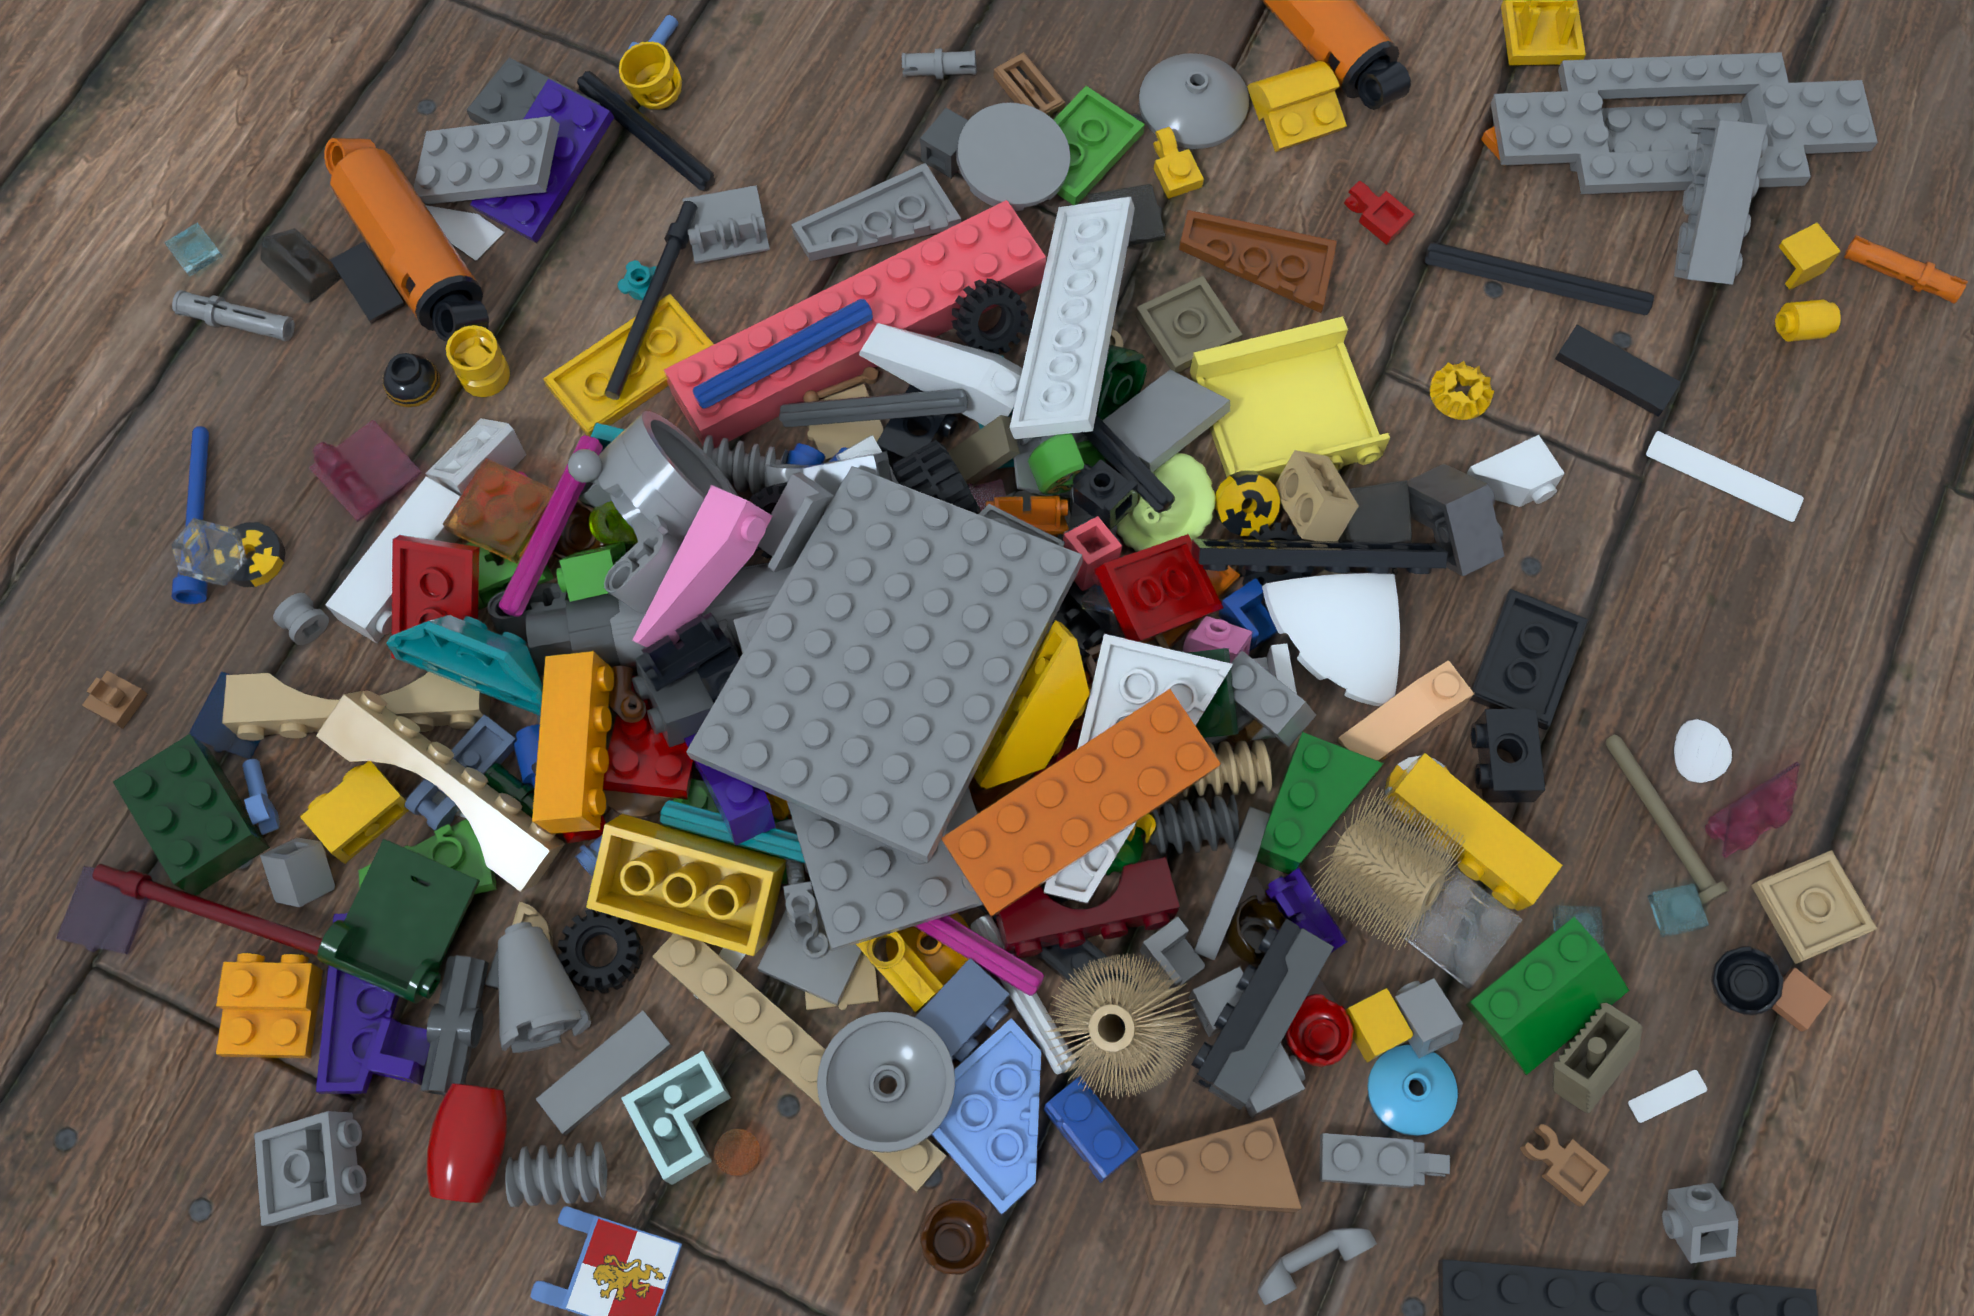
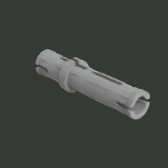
M179 290L174 295L172 309L176 315L201 319L209 326H229L281 339L282 341H289L294 333L295 323L292 317L226 302L220 296L212 295L211 297H205Z

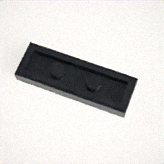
M1576 325L1555 358L1557 361L1657 417L1661 415L1681 383L1679 380L1579 325Z

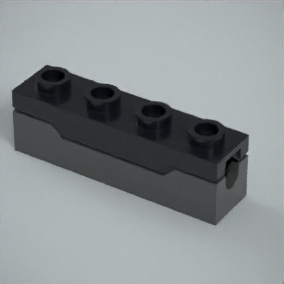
M1285 919L1279 930L1271 926L1258 947V950L1265 953L1257 968L1249 964L1236 985V988L1243 991L1235 1007L1227 1002L1214 1024L1216 1028L1221 1030L1214 1044L1210 1045L1204 1041L1191 1065L1197 1068L1198 1072L1192 1081L1204 1089H1209V1092L1241 1110L1253 1093L1334 946L1307 930L1300 929L1298 925L1288 919Z

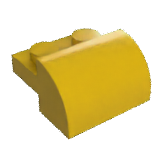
M1317 61L1252 82L1247 86L1258 120L1265 121L1275 152L1341 131L1347 127L1335 90L1340 87L1332 69L1323 61Z

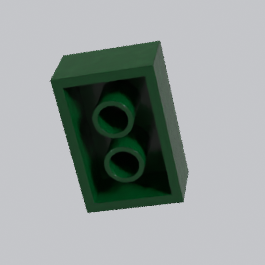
M188 734L113 781L170 880L175 886L187 893L198 895L270 848L257 825L252 824L246 807L211 750L192 734Z

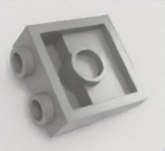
M326 1111L254 1133L261 1226H275L306 1216L325 1215L361 1204L360 1192L365 1189L367 1180L364 1170L357 1165L356 1146L361 1142L362 1130L359 1123L353 1119L352 1112Z

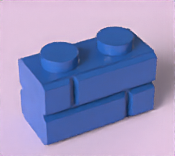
M1079 1076L1045 1104L1044 1112L1084 1162L1089 1163L1088 1168L1098 1181L1102 1183L1132 1158L1139 1148L1089 1087L1088 1089L1087 1085L1084 1090L1086 1082H1083V1079L1081 1080L1082 1077Z

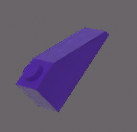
M697 733L684 738L688 748ZM695 761L735 846L763 832L765 833L776 828L770 802L763 790Z

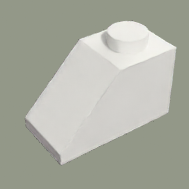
M1539 435L1471 466L1467 472V475L1487 483L1495 495V500L1518 507L1531 501L1540 504L1551 498L1557 492L1556 486L1565 474Z

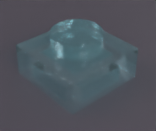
M198 222L164 242L189 277L222 257V254Z
M1695 884L1656 891L1648 895L1661 937L1700 930L1709 925Z
M1558 905L1552 909L1554 932L1571 918L1575 917L1605 950L1601 907Z

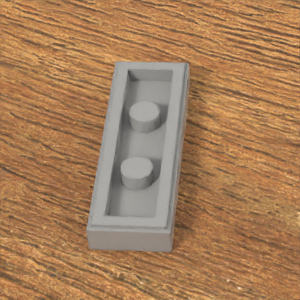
M641 1011L538 1096L536 1101L560 1132L566 1136L668 1051L672 1045L648 1015Z

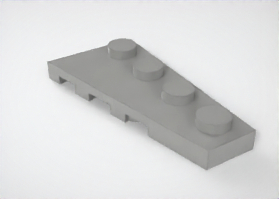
M923 163L791 225L793 234L809 261L943 232L961 223V217L927 164Z

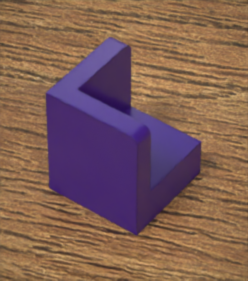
M383 1017L366 1070L378 1076L422 1085L430 1047L427 1041V1029L401 1024L393 1018Z

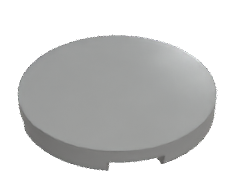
M1000 103L980 110L965 124L958 140L956 162L964 180L970 186V191L976 197L991 206L1007 200L1014 211L1024 210V207L1034 206L1048 199L1050 200L1059 192L1065 182L1070 166V149L1061 128L1044 112L1025 104Z

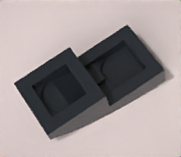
M364 241L330 259L371 324L405 306L400 295Z

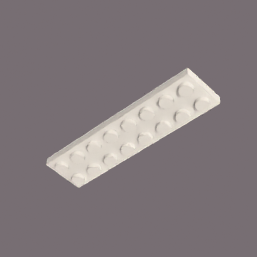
M1131 197L1058 207L1009 427L1014 439L1093 431L1135 210Z

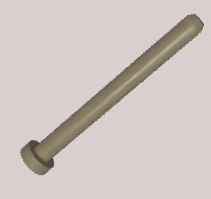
M1616 734L1607 738L1606 747L1700 889L1701 893L1696 895L1702 906L1729 892L1730 890L1724 881L1716 883L1622 738Z

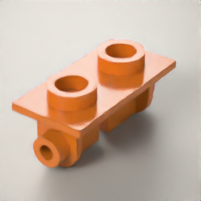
M1059 495L1030 496V511H1023V497H993V501H985V507L991 504L1054 537H1058L1059 534L1069 530L1065 516H1068V500L1060 499Z

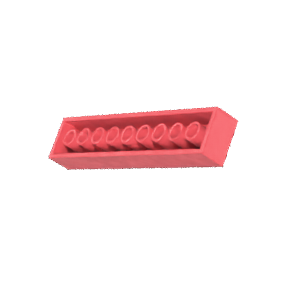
M1005 200L664 369L670 391L702 446L707 435L713 436L714 448H717L723 438H727L729 442L779 417L780 407L783 404L804 402L803 397L807 391L813 390L817 392L862 375L867 367L876 368V364L861 357L859 353L877 323L935 338L953 329L952 321L957 320V318L952 315V308L960 309V305L955 300L958 295L965 299L967 294L963 289L968 285L975 290V281L981 280L986 284L987 279H993L997 283L998 281L1002 282L1020 295L1042 284L1046 256L1012 206ZM859 299H865L870 305L873 318L869 322L708 408L703 409L697 403L693 395V388ZM996 304L990 305V306L987 307L982 313H984V312H986V311H988V310H990V309H992V308H994V307H996V306H998V305H996Z

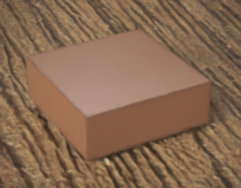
M1794 967L1783 977L1782 997L1772 1009L1800 1032L1808 1030L1832 996Z

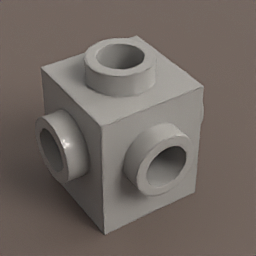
M1713 1183L1668 1190L1667 1210H1664L1662 1213L1663 1226L1668 1237L1676 1240L1690 1264L1736 1256L1739 1220L1732 1203L1724 1200Z

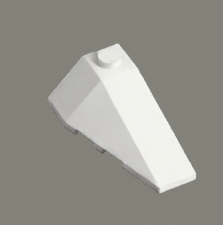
M877 323L859 353L861 357L923 392L963 389L967 395L968 403L967 410L962 414L984 426L1000 415L1009 416L1015 405L1023 369L995 353Z

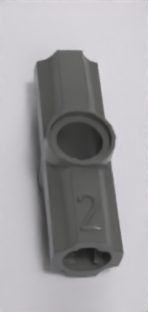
M458 955L448 956L439 1003L434 1004L427 1022V1041L430 1047L421 1091L445 1096L452 1083L465 1084L472 1048H476L483 1029V1011L480 1005L489 965L485 960Z

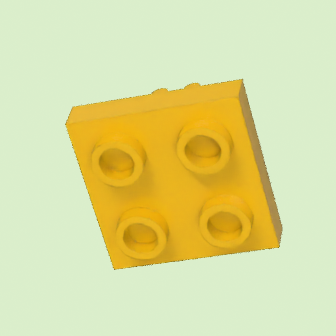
M1503 0L1501 11L1509 65H1561L1563 60H1584L1586 53L1577 0Z

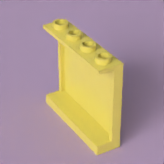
M1343 316L1193 353L1190 368L1192 380L1230 400V412L1209 427L1226 477L1239 471H1256L1266 476L1272 483H1276L1294 450L1328 456L1337 471L1345 465L1357 462L1361 465L1370 464L1383 456L1390 436L1389 433L1380 435L1344 344L1348 328Z

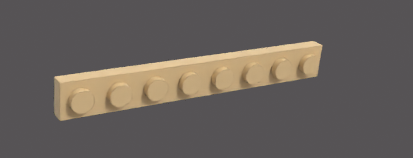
M673 933L652 956L655 961L821 1107L818 1097L817 1077L820 1062L826 1049L704 942ZM928 1139L916 1146L898 1152L880 1153L870 1151L916 1193L921 1190L947 1158Z

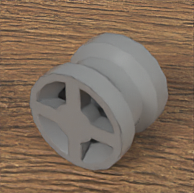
M297 593L288 597L277 607L273 615L274 621L282 629L289 630V637L297 645H305L317 639L325 631L329 623V617L321 609L313 608V601L306 593Z

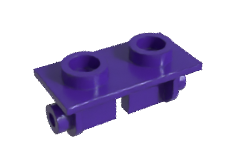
M1297 868L1283 878L1281 876L1268 884L1267 895L1272 902L1277 903L1278 909L1286 919L1298 925L1300 929L1303 928L1334 946L1331 953L1348 942L1326 907H1324V904H1321V899L1315 890L1311 888L1312 885L1301 868Z

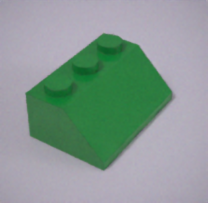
M1573 917L1469 1001L1466 1006L1522 1072L1528 1075L1579 1033L1580 1029H1584L1585 1023L1590 1022V1016H1595V1010L1600 1009L1601 1003H1608L1612 1006L1630 990L1605 950L1581 923Z

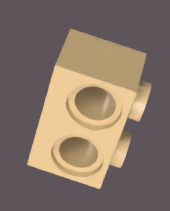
M1294 450L1275 484L1283 509L1289 515L1297 529L1298 535L1306 541H1338L1359 507L1328 456Z

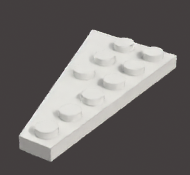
M1104 634L1077 749L1168 689H1171L1196 726L1233 664ZM1136 823L1046 881L1043 893L1088 903Z

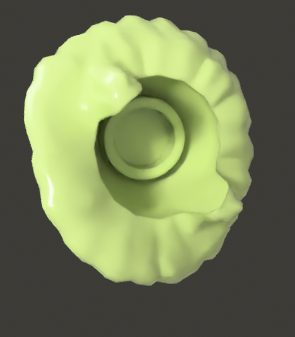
M1178 452L1153 472L1175 496V501L1168 511L1155 512L1138 494V504L1116 525V532L1123 538L1124 544L1132 547L1135 552L1189 534L1192 541V539H1197L1201 536L1205 527L1211 523L1216 495L1211 486L1212 481L1206 472V468L1192 456Z

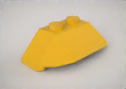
M1055 620L1044 637L974 774V778L981 787L988 789L1044 769L1052 756H1055L1061 750L1064 736L1073 721L1078 719L1085 710L1086 700L1090 693L1078 642L1065 625Z

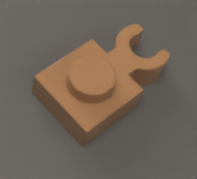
M1544 1124L1536 1126L1534 1131L1543 1138L1545 1142L1544 1149L1537 1150L1532 1144L1527 1142L1520 1147V1150L1530 1160L1545 1162L1548 1167L1541 1176L1578 1207L1584 1206L1610 1169L1573 1139L1567 1141L1562 1147L1558 1144L1556 1133L1549 1126Z

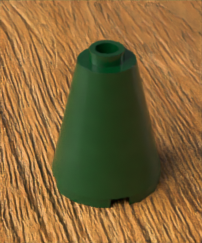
M1109 344L1096 412L1102 421L1140 393L1147 373V365L1141 362V359L1144 358L1143 354L1132 349Z

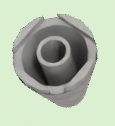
M521 922L506 928L505 935L498 940L499 1040L502 1050L506 1051L511 1045L513 1053L534 1051L561 1043L560 1035L572 1029L574 1037L584 1032L591 1024L589 1012L542 928L532 927L530 922Z

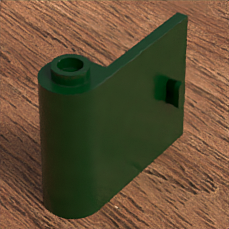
M383 839L345 920H337L327 930L320 943L317 958L320 962L415 1004L419 1003L424 997L429 999L435 993L440 983L441 974L437 972L480 880Z

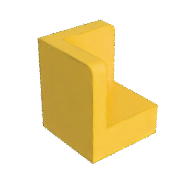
M1818 223L1787 237L1779 244L1780 250L1796 268L1785 285L1791 290L1821 275L1841 252Z
M1387 988L1346 1010L1354 1028L1353 1039L1367 1063L1413 1037V1032Z

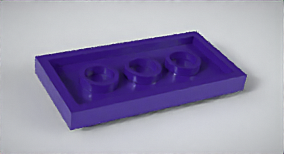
M550 79L546 81L523 118L532 119L552 116L560 124L546 192L474 199L470 204L477 212L536 244L614 119L613 114L608 109Z

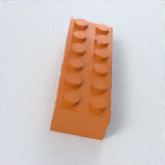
M1168 689L943 836L941 840L992 918L1215 771L1221 763L1171 689Z

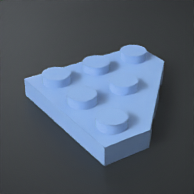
M1012 1018L954 1069L955 1091L951 1107L944 1121L932 1134L1001 1216L1035 1185L1037 1166L1041 1050Z

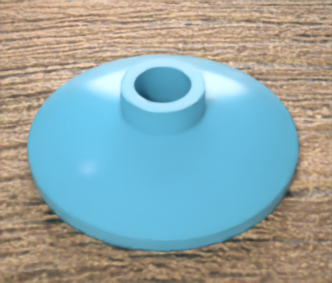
M1411 1045L1392 1048L1378 1058L1368 1077L1367 1091L1373 1111L1387 1127L1398 1133L1408 1136L1430 1134L1444 1126L1456 1108L1458 1098L1456 1079L1448 1064L1435 1052L1418 1058ZM1411 1080H1417L1422 1084L1423 1093L1421 1096L1413 1095L1410 1092L1409 1082Z

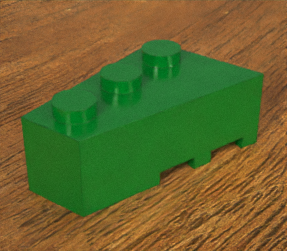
M1302 732L1294 747L1269 813V819L1255 862L1288 875L1299 868L1374 779L1384 763Z

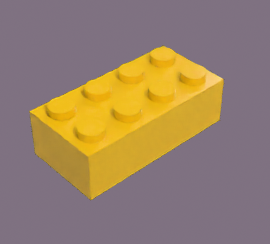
M621 814L604 825L586 908L755 956L767 943L787 860Z

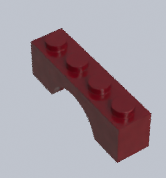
M1166 857L1124 866L1119 877L1116 892L1099 906L1090 909L1067 908L1053 901L1046 893H1043L1044 891L1039 886L996 914V919L1004 950L1011 954L1016 953L1018 958H1026L1040 954L1043 951L1042 947L1059 944L1060 948L1067 949L1082 945L1086 942L1085 938L1102 935L1103 939L1107 940L1124 936L1128 933V929L1145 926V930L1163 928L1171 922V919L1175 918L1180 905Z

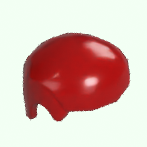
M1313 994L1306 996L1285 1037L1292 1053L1300 1060L1312 1066L1324 1067L1340 1062L1350 1051L1354 1028L1343 1006L1327 999L1322 994Z

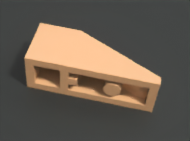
M1448 660L1414 681L1342 734L1337 740L1343 748L1381 762L1462 711L1474 693Z

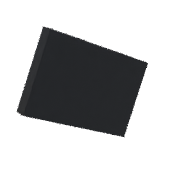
M1509 589L1473 681L1471 690L1474 695L1470 700L1492 709H1536L1538 727L1547 730L1551 725L1588 619Z

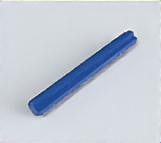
M859 299L693 388V395L697 403L703 409L708 408L869 322L873 318L870 305L865 299Z

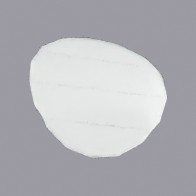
M1699 719L1689 720L1680 727L1674 746L1675 763L1679 773L1688 781L1698 783L1715 780L1725 773L1732 761V749L1727 738L1720 730L1710 723Z

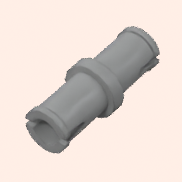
M938 48L933 53H902L903 77L935 75L936 79H944V75H976V51L943 52L942 48Z

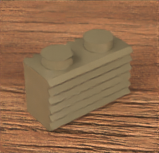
M1601 1003L1600 1009L1595 1010V1016H1590V1022L1585 1023V1029H1580V1034L1575 1036L1574 1042H1569V1048L1564 1049V1055H1559V1061L1554 1062L1553 1091L1583 1112L1590 1113L1640 1049L1641 1029L1643 1028L1641 1024L1610 1004Z

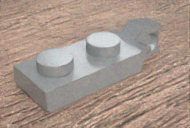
M1322 1133L1320 1135L1321 1182L1411 1188L1414 1185L1424 1186L1425 1175L1444 1177L1445 1174H1450V1155L1425 1153L1424 1143L1413 1142L1410 1139Z

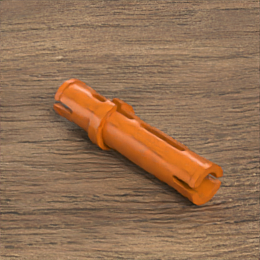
M1858 235L1854 236L1843 257L1911 285L1914 291L1921 292L1923 290L1942 297L1953 304L1958 301L1968 282L1965 279L1952 276L1935 268V264L1932 262L1922 263Z

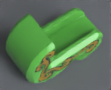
M1072 433L1056 435L1041 443L1029 456L1028 463L1039 491L1045 495H1057L1070 491L1073 488V478L1084 469L1085 464L1093 467L1100 459L1104 462L1105 460L1089 441L1076 443Z

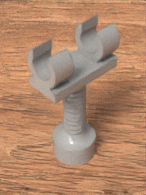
M792 819L783 820L775 824L776 829L796 834ZM784 858L787 860L785 866L788 885L783 886L791 937L796 942H799L796 927L800 923L807 922L812 926L813 939H815L819 933V925L816 917V904L811 881L806 882L801 862Z

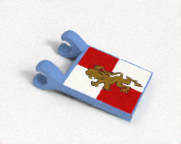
M568 1206L563 1207L558 1223L587 1233V1238L568 1289L545 1281H536L531 1291V1298L535 1301L583 1316H658L682 1243Z

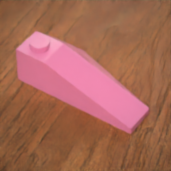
M711 485L632 641L649 647L668 635L675 645L680 639L676 630L698 617L697 615L700 613L702 614L754 554L765 534L772 515L746 499Z

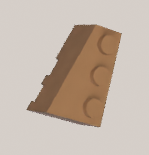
M1273 1117L1145 1152L1136 1159L1149 1205L1276 1211L1279 1213H1295L1302 1209Z

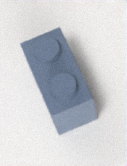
M970 958L914 1018L927 1024L939 1035L949 1051L952 1063L956 1059L962 1063L979 1046L980 1043L976 1040V1037L987 1026L994 1030L1008 1015L1010 1010L1006 1005L1009 1003L1010 994Z

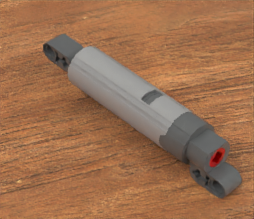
M769 562L742 567L705 609L702 616L704 617L711 612L717 622L726 619L738 647L741 648L733 620L768 610L793 566L777 572H773L768 568ZM545 583L536 585L520 617L508 615L499 607L505 591L496 594L488 602L487 609L497 634L502 636L503 632H509L525 640L528 643L530 653L540 676L544 675L545 656L594 651L611 668L614 666L634 668L637 667L636 658L643 654L641 650L647 648L632 641L646 612H636L610 593L570 602L566 592L562 593L559 584Z

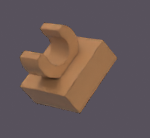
M106 671L101 679L96 677L86 692L90 695L82 706L123 729L148 694L132 683Z

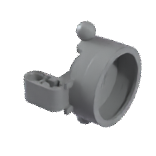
M644 411L599 455L589 449H581L573 453L568 460L570 475L576 481L586 483L578 500L597 509L602 518H610L619 512L634 529L638 543L610 568L605 577L604 588L608 593L638 613L647 612L711 485L738 496L727 478L697 444L667 419L651 411Z

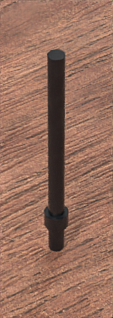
M691 201L683 202L675 223H671L664 238L666 241L665 248L604 394L610 399L619 400L680 250L685 249L688 244V230L698 209L697 205Z

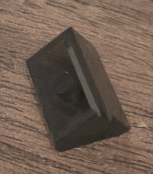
M295 228L263 237L260 255L262 262L305 303L316 300L342 279L332 262Z

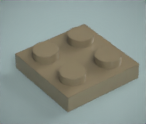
M1204 276L1136 307L1135 315L1168 367L1177 373L1191 367L1194 352L1239 342L1242 339V333Z

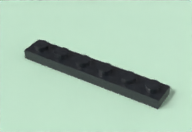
M1192 539L1191 553L1197 563L1203 565V569L1211 571H1225L1228 569V565H1244L1245 570L1255 572L1268 571L1269 566H1285L1284 569L1291 572L1310 571V566H1324L1326 571L1334 573H1348L1351 567H1366V571L1378 574L1390 573L1391 568H1406L1407 572L1414 574H1430L1432 568H1446L1448 554L1447 551L1436 543Z

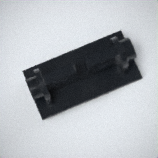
M711 612L704 617L700 613L697 615L698 617L678 628L676 632L681 639L675 645L667 635L651 646L641 650L643 654L636 659L656 691L661 690L732 646Z

